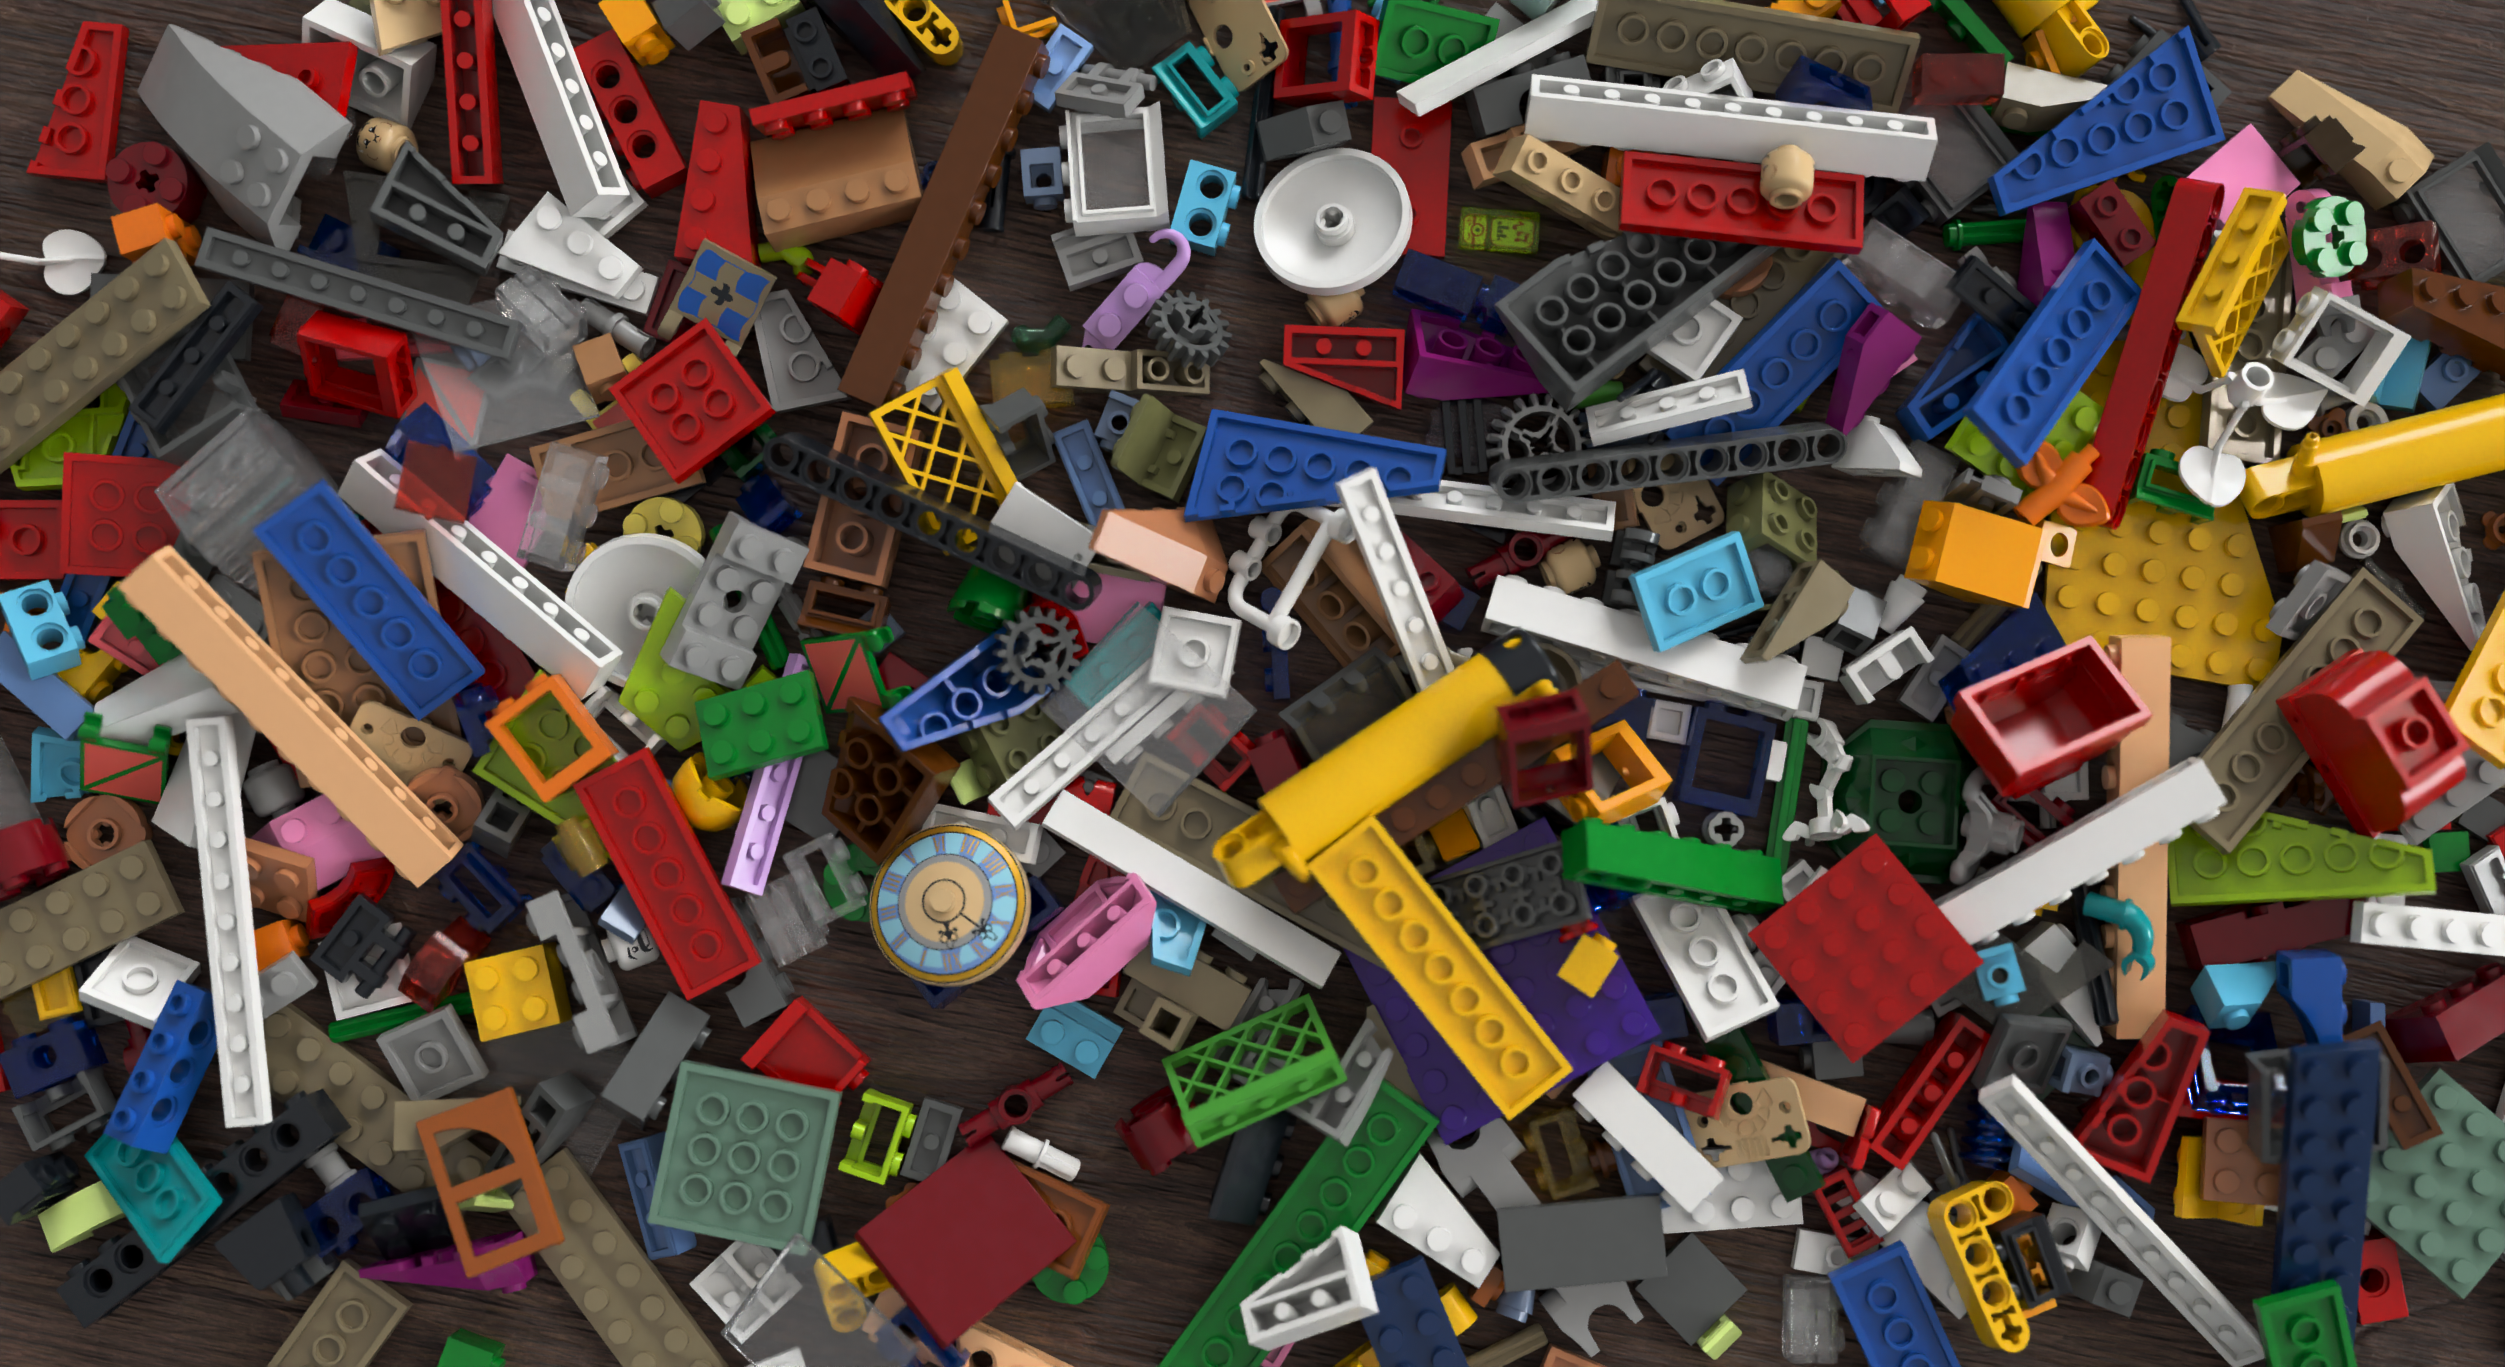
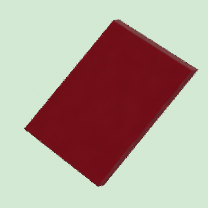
M991 1135L978 1141L972 1147L968 1145L853 1236L942 1350H945L1077 1242Z

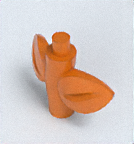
M2043 441L2028 464L2016 468L2019 479L2035 490L2019 501L2018 505L2012 509L2014 513L2025 524L2032 526L2038 524L2054 510H2056L2064 523L2073 527H2093L2106 523L2111 518L2110 510L2104 497L2092 485L2082 483L2093 471L2090 464L2100 453L2092 445L2087 444L2079 453L2071 451L2062 460L2058 450L2052 444Z

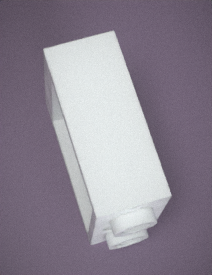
M2314 286L2311 292H2307L2299 300L2295 309L2296 315L2289 326L2282 329L2275 337L2272 344L2273 350L2269 357L2365 407L2412 336L2340 297ZM2327 305L2376 330V333L2342 383L2293 358Z

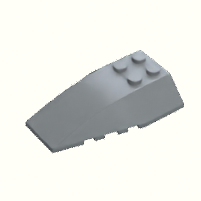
M168 24L139 85L138 94L223 211L258 242L290 251L302 226L285 211L312 157L336 159L353 124L299 79L277 72L272 67L261 62L243 57L234 50L218 46L213 41L177 25Z

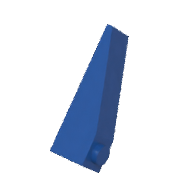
M1003 626L989 633L880 716L878 720L900 751L903 752L1019 715L1052 690L1046 684L1045 693L1040 695L1034 692L1032 685L1030 691L1026 693L1019 691V682L1015 685L1005 682L1009 671H997L996 666L1003 662L1002 657L992 655L993 650L1002 646V642L997 641L994 636L995 634L1005 635L1007 630ZM1015 640V643H1014L1013 650H1015L1016 645H1017V641H1016V640ZM1032 666L1020 669L1030 677L1039 676Z

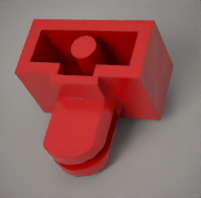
M807 257L803 265L820 276L816 280L801 271L798 272L795 279L812 290L807 300L839 325L861 336L884 283L869 275V271L850 259L844 265L830 258L825 267Z

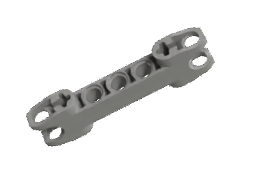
M1501 1117L1476 1129V1133L1472 1138L1462 1144L1450 1143L1445 1145L1435 1129L1427 1138V1142L1434 1152L1442 1173L1461 1198H1464L1475 1188L1479 1187L1495 1209L1542 1204L1511 1163L1513 1159L1526 1149ZM1626 1281L1550 1288L1538 1297L1562 1332L1577 1342L1591 1358L1600 1351L1588 1329L1589 1316L1596 1308L1605 1304L1617 1306L1635 1324L1644 1318L1629 1291Z

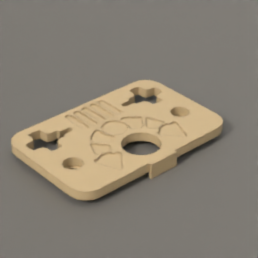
M1189 0L1190 8L1206 37L1202 39L1210 55L1216 57L1224 75L1231 80L1238 92L1246 91L1287 60L1289 55L1288 46L1264 0ZM1223 25L1228 26L1232 32V42L1225 49L1221 48L1216 40L1217 30ZM1264 38H1267L1270 43L1277 42L1278 48L1274 51L1276 56L1274 61L1271 57H1263L1262 52L1266 49ZM1248 64L1250 65V70H1249V71L1247 70V65H1248Z
M1667 454L1662 459L1661 470H1667L1673 465L1675 460L1673 454ZM1635 458L1628 459L1630 473L1635 468ZM1708 480L1657 486L1662 491L1663 499L1655 507L1648 506L1643 502L1641 493L1644 487L1633 489L1638 514L1641 513L1651 532L1660 534L1658 547L1662 550H1672L1718 527L1724 520L1723 509ZM1695 496L1705 507L1712 506L1715 513L1710 516L1712 521L1710 524H1706L1704 520L1697 521L1694 514L1698 512V502ZM1677 525L1682 527V532L1676 531Z
M373 700L365 701L360 705L349 726L406 786L414 776L430 768L453 765L463 772L473 751L472 745L468 740L431 725V720L422 718L418 721L413 714L412 716ZM364 724H370L372 728L367 729ZM408 727H417L424 732L426 739L418 746H410L402 740L401 732ZM450 758L454 761L452 763H448L446 759ZM437 799L436 804H442L447 800Z
M1779 1077L1751 1083L1742 1081L1729 1084L1718 1121L1706 1117L1708 1123L1705 1124L1702 1122V1117L1705 1116L1684 1109L1697 1151L1714 1168L1805 1153L1811 1145V1137L1798 1087L1795 1081L1789 1077ZM1716 1089L1696 1092V1094L1713 1099ZM1743 1092L1751 1098L1753 1108L1750 1113L1741 1115L1733 1110L1731 1097L1734 1093ZM1788 1102L1790 1109H1785L1783 1104ZM1786 1125H1791L1793 1131H1800L1802 1134V1138L1796 1141L1797 1147L1791 1148L1788 1141H1773L1772 1138L1783 1134L1786 1130ZM1709 1138L1714 1139L1716 1145L1732 1146V1148L1726 1149L1719 1154L1718 1161H1713L1710 1154L1704 1155L1703 1148L1708 1145Z

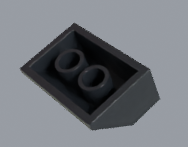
M1283 1109L1232 1132L1209 1201V1218L1255 1225L1258 1215L1265 1217L1272 1193L1266 1192L1270 1176L1274 1178L1279 1176L1285 1155L1278 1152L1283 1138L1291 1139L1297 1117L1292 1116L1291 1113Z

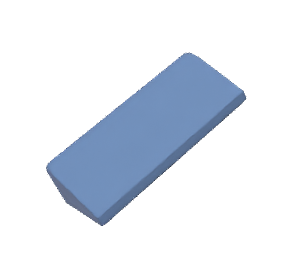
M664 1131L618 1144L649 1260L679 1255L697 1245L694 1232L647 1222L666 1135Z

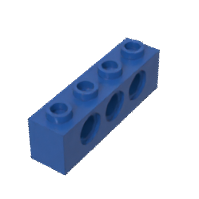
M176 980L103 1132L104 1134L131 1147L167 1154L218 1047L212 990Z

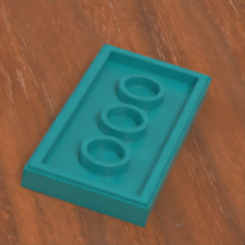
M103 1133L84 1155L157 1262L168 1264L223 1202L220 1195L177 1136H175L167 1154L131 1147Z

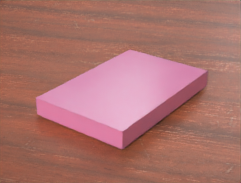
M2251 123L2185 177L2224 184V202L2215 230L2221 231L2244 187L2284 192L2285 196H2288L2301 184Z

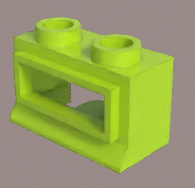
M869 1088L863 1094L862 1101L865 1102L859 1119L853 1125L850 1134L852 1139L846 1157L840 1162L838 1170L884 1185L890 1175L897 1177L905 1154L898 1152L903 1137L910 1139L918 1116L911 1114L914 1106L913 1103ZM886 1106L901 1113L883 1165L881 1166L864 1159L882 1107Z

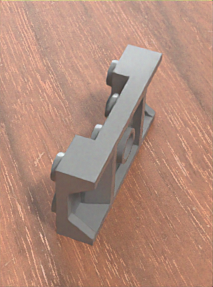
M729 511L660 652V656L671 667L735 690L741 689L757 657L752 650L785 583L793 584L810 549L798 538L793 536L783 537ZM733 590L741 591V600L736 606L731 608L723 606V599L727 593Z
M555 890L525 903L529 911L526 914V921L533 935H539L541 941L558 939L560 944L556 946L559 959L565 967H570L575 980L572 982L573 993L577 1001L581 1005L585 1004L586 1011L572 1017L575 1026L572 1027V1032L578 1046L581 1049L585 1048L587 1054H592L610 1049L638 1037L637 1029L579 890L560 895L558 890Z

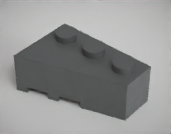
M406 140L369 210L371 221L486 277L497 252L503 244L504 233L466 196H463L446 180V177L416 151V148Z
M668 991L602 1092L601 1107L643 1131L649 1119L655 1120L668 1100L664 1095L672 1083L676 1085L681 1061L688 1058L693 1048L700 1051L710 1036L712 1030L707 1027L710 1015Z

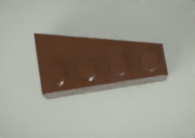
M2410 268L2377 284L2378 316L2380 320L2420 342L2429 340L2439 347L2440 352L2451 357L2458 354L2471 360V366L2482 372L2488 370L2501 375L2500 380L2505 382V287L2417 268Z

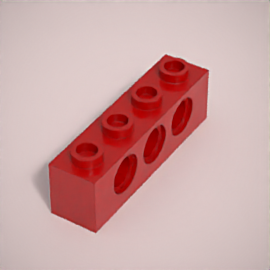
M611 29L573 48L586 83L595 95L593 101L602 122L607 120L613 133L608 135V138L619 156L625 154L631 166L626 169V173L637 191L643 189L653 199L686 182L689 166L633 57L615 30ZM613 74L620 75L616 86L604 88V82L607 77ZM637 109V116L632 122L622 123V116L627 110ZM655 143L654 153L648 158H640L641 148L645 144Z
M1952 1011L1946 1013L1934 1030L1933 1039L1924 1044L1879 1108L1881 1116L1875 1134L1869 1141L1871 1143L1869 1149L1889 1164L1903 1171L1979 1063L1991 1035L1961 1014Z

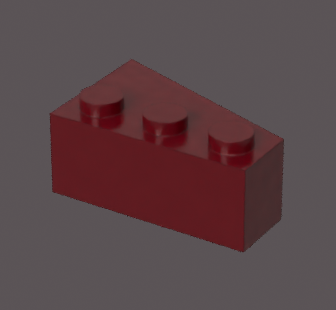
M2500 963L2482 966L2475 971V975L2386 1015L2385 1029L2404 1063L2458 1061L2505 1032V967H2501Z

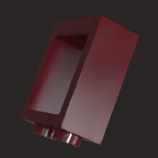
M1578 689L1496 706L1501 778L1513 809L1593 791L1590 713ZM1569 732L1571 759L1517 771L1515 744Z

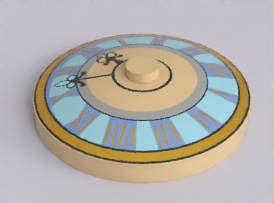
M944 824L929 827L901 842L881 865L875 877L870 895V922L879 948L885 957L901 972L920 982L934 986L955 987L971 984L984 979L1002 967L1020 945L1025 935L1031 912V894L1028 879L1015 854L999 839L988 832L962 824Z

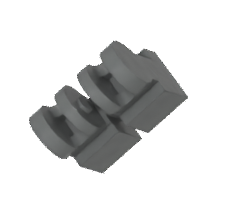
M1626 527L1625 531H1615L1608 565L1621 569L1606 571L1600 601L1604 603V606L1617 610L1632 609L1640 612L1628 576L1654 565L1660 534Z

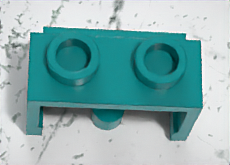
M1188 41L1162 62L1152 67V75L1157 77V84L1162 82L1171 93L1172 101L1180 112H1186L1196 125V134L1200 139H1203L1238 111V101L1235 98L1239 96V92L1227 76L1219 79L1211 69L1215 62L1208 51L1202 45L1195 48ZM1187 59L1191 60L1222 100L1209 111L1176 70Z

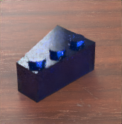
M2036 591L2032 594L2029 609L2015 608L1938 681L1954 712L1956 707L1953 701L1958 692L2067 646Z

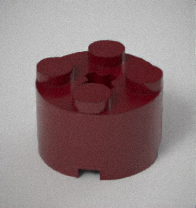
M140 142L131 145L119 153L116 158L110 160L106 166L105 172L108 177L109 195L115 206L122 213L158 203L172 213L177 214L189 224L193 223L201 213L199 208L203 198L206 199L207 187L184 156L159 142Z
M48 817L44 824L41 818H35L0 830V902L20 895L22 893L21 888L35 883L38 888L50 886L62 880L61 874L70 869L69 866L72 861L52 817Z
M1168 1086L1159 1089L1130 1109L1133 1117L1127 1123L1121 1117L1115 1124V1130L1142 1170H1148L1152 1176L1166 1170L1172 1164L1171 1159L1183 1151L1188 1155L1201 1148H1197L1189 1134L1174 1091L1172 1092ZM1193 1099L1189 1103L1190 1110L1197 1107Z

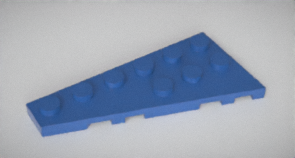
M2189 25L2176 32L1987 178L1999 217L2226 140Z
M1212 409L1184 512L1185 522L1342 504L1334 484L1369 467L1376 468L1387 498L1439 492L1447 458V449Z

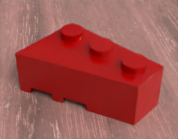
M1285 324L1283 366L1348 391L1349 394L1400 412L1402 408L1405 329Z

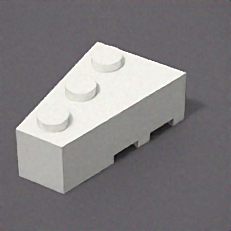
M1419 1150L1375 1211L1376 1223L1469 1283L1480 1288L1499 1258L1500 1252L1494 1242Z
M1341 1225L1331 1233L1333 1236L1315 1250L1310 1249L1301 1256L1302 1260L1284 1274L1279 1273L1240 1303L1250 1345L1269 1351L1379 1313L1358 1233Z

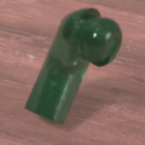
M1056 314L1044 329L1030 328L1026 325L1016 326L1011 333V340L1023 352L1046 353L1072 327L1063 317Z

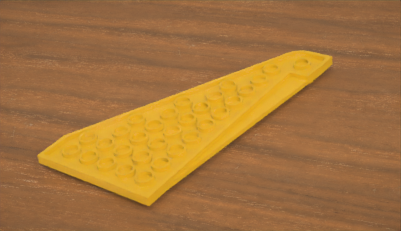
M2092 185L2076 191L2070 206L2100 185ZM2119 189L2155 240L2153 218L2145 202L2136 194L2128 190ZM2071 225L2074 253L2076 254L2084 242ZM2155 246L2123 267V270L2141 289ZM2134 313L2131 315L2126 324H2131ZM2186 331L2185 339H2180L2179 344L2194 350L2189 332ZM2113 341L2080 388L2081 392L2103 408L2109 395L2125 341ZM2192 391L2188 399L2183 402H2174L2162 397L2144 453H2150V450L2153 448L2173 452L2175 454L2174 461L2179 462L2184 452L2191 447L2199 446L2203 394ZM2097 429L2087 444L2093 445ZM2154 469L2151 484L2195 496L2183 484L2180 476ZM2238 496L2225 506L2215 507L2213 521L2199 525L2190 523L2192 518L2190 515L2180 512L2171 515L2163 514L2156 511V505L2143 501L2127 505L2123 520L2116 530L2100 526L2073 527L2064 523L2056 510L2048 515V521L2076 529L2077 536L2069 568L2046 563L2044 593L2034 653L2046 655L2090 635L2104 650L2105 645H2109V635L2158 634L2171 637V677L2223 686L2249 684L2253 685V691L2278 662L2282 637L2266 628V625L2271 620L2269 614L2275 603L2244 505ZM2057 533L2051 539L2050 549L2055 556H2058L2063 550L2064 541L2062 536Z

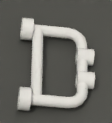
M1323 506L1270 512L1267 518L1256 516L1250 522L1248 528L1249 536L1255 539L1248 552L1238 550L1233 553L1229 560V570L1235 573L1228 588L1227 601L1230 609L1237 616L1266 631L1268 642L1282 650L1292 648L1300 637V623L1289 617L1288 614L1330 540L1334 539L1342 544H1349L1355 539L1344 508L1333 512ZM1296 511L1321 523L1269 615L1245 602L1243 592L1248 582L1255 580L1261 573V559L1268 547L1274 546L1279 541L1282 534L1281 524L1288 514Z

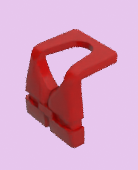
M1865 1104L1854 1137L1848 1136L1843 1143L1820 1132L1816 1127V1123L1806 1120L1811 1137V1145L1821 1149L1830 1147L1837 1152L1844 1163H1847L1848 1167L1858 1171L1863 1169L1871 1145L1869 1141L1875 1134L1881 1116L1880 1109Z

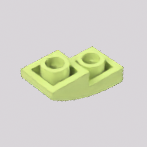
M102 1181L72 1194L38 1215L52 1253L94 1236L93 1230L126 1217Z

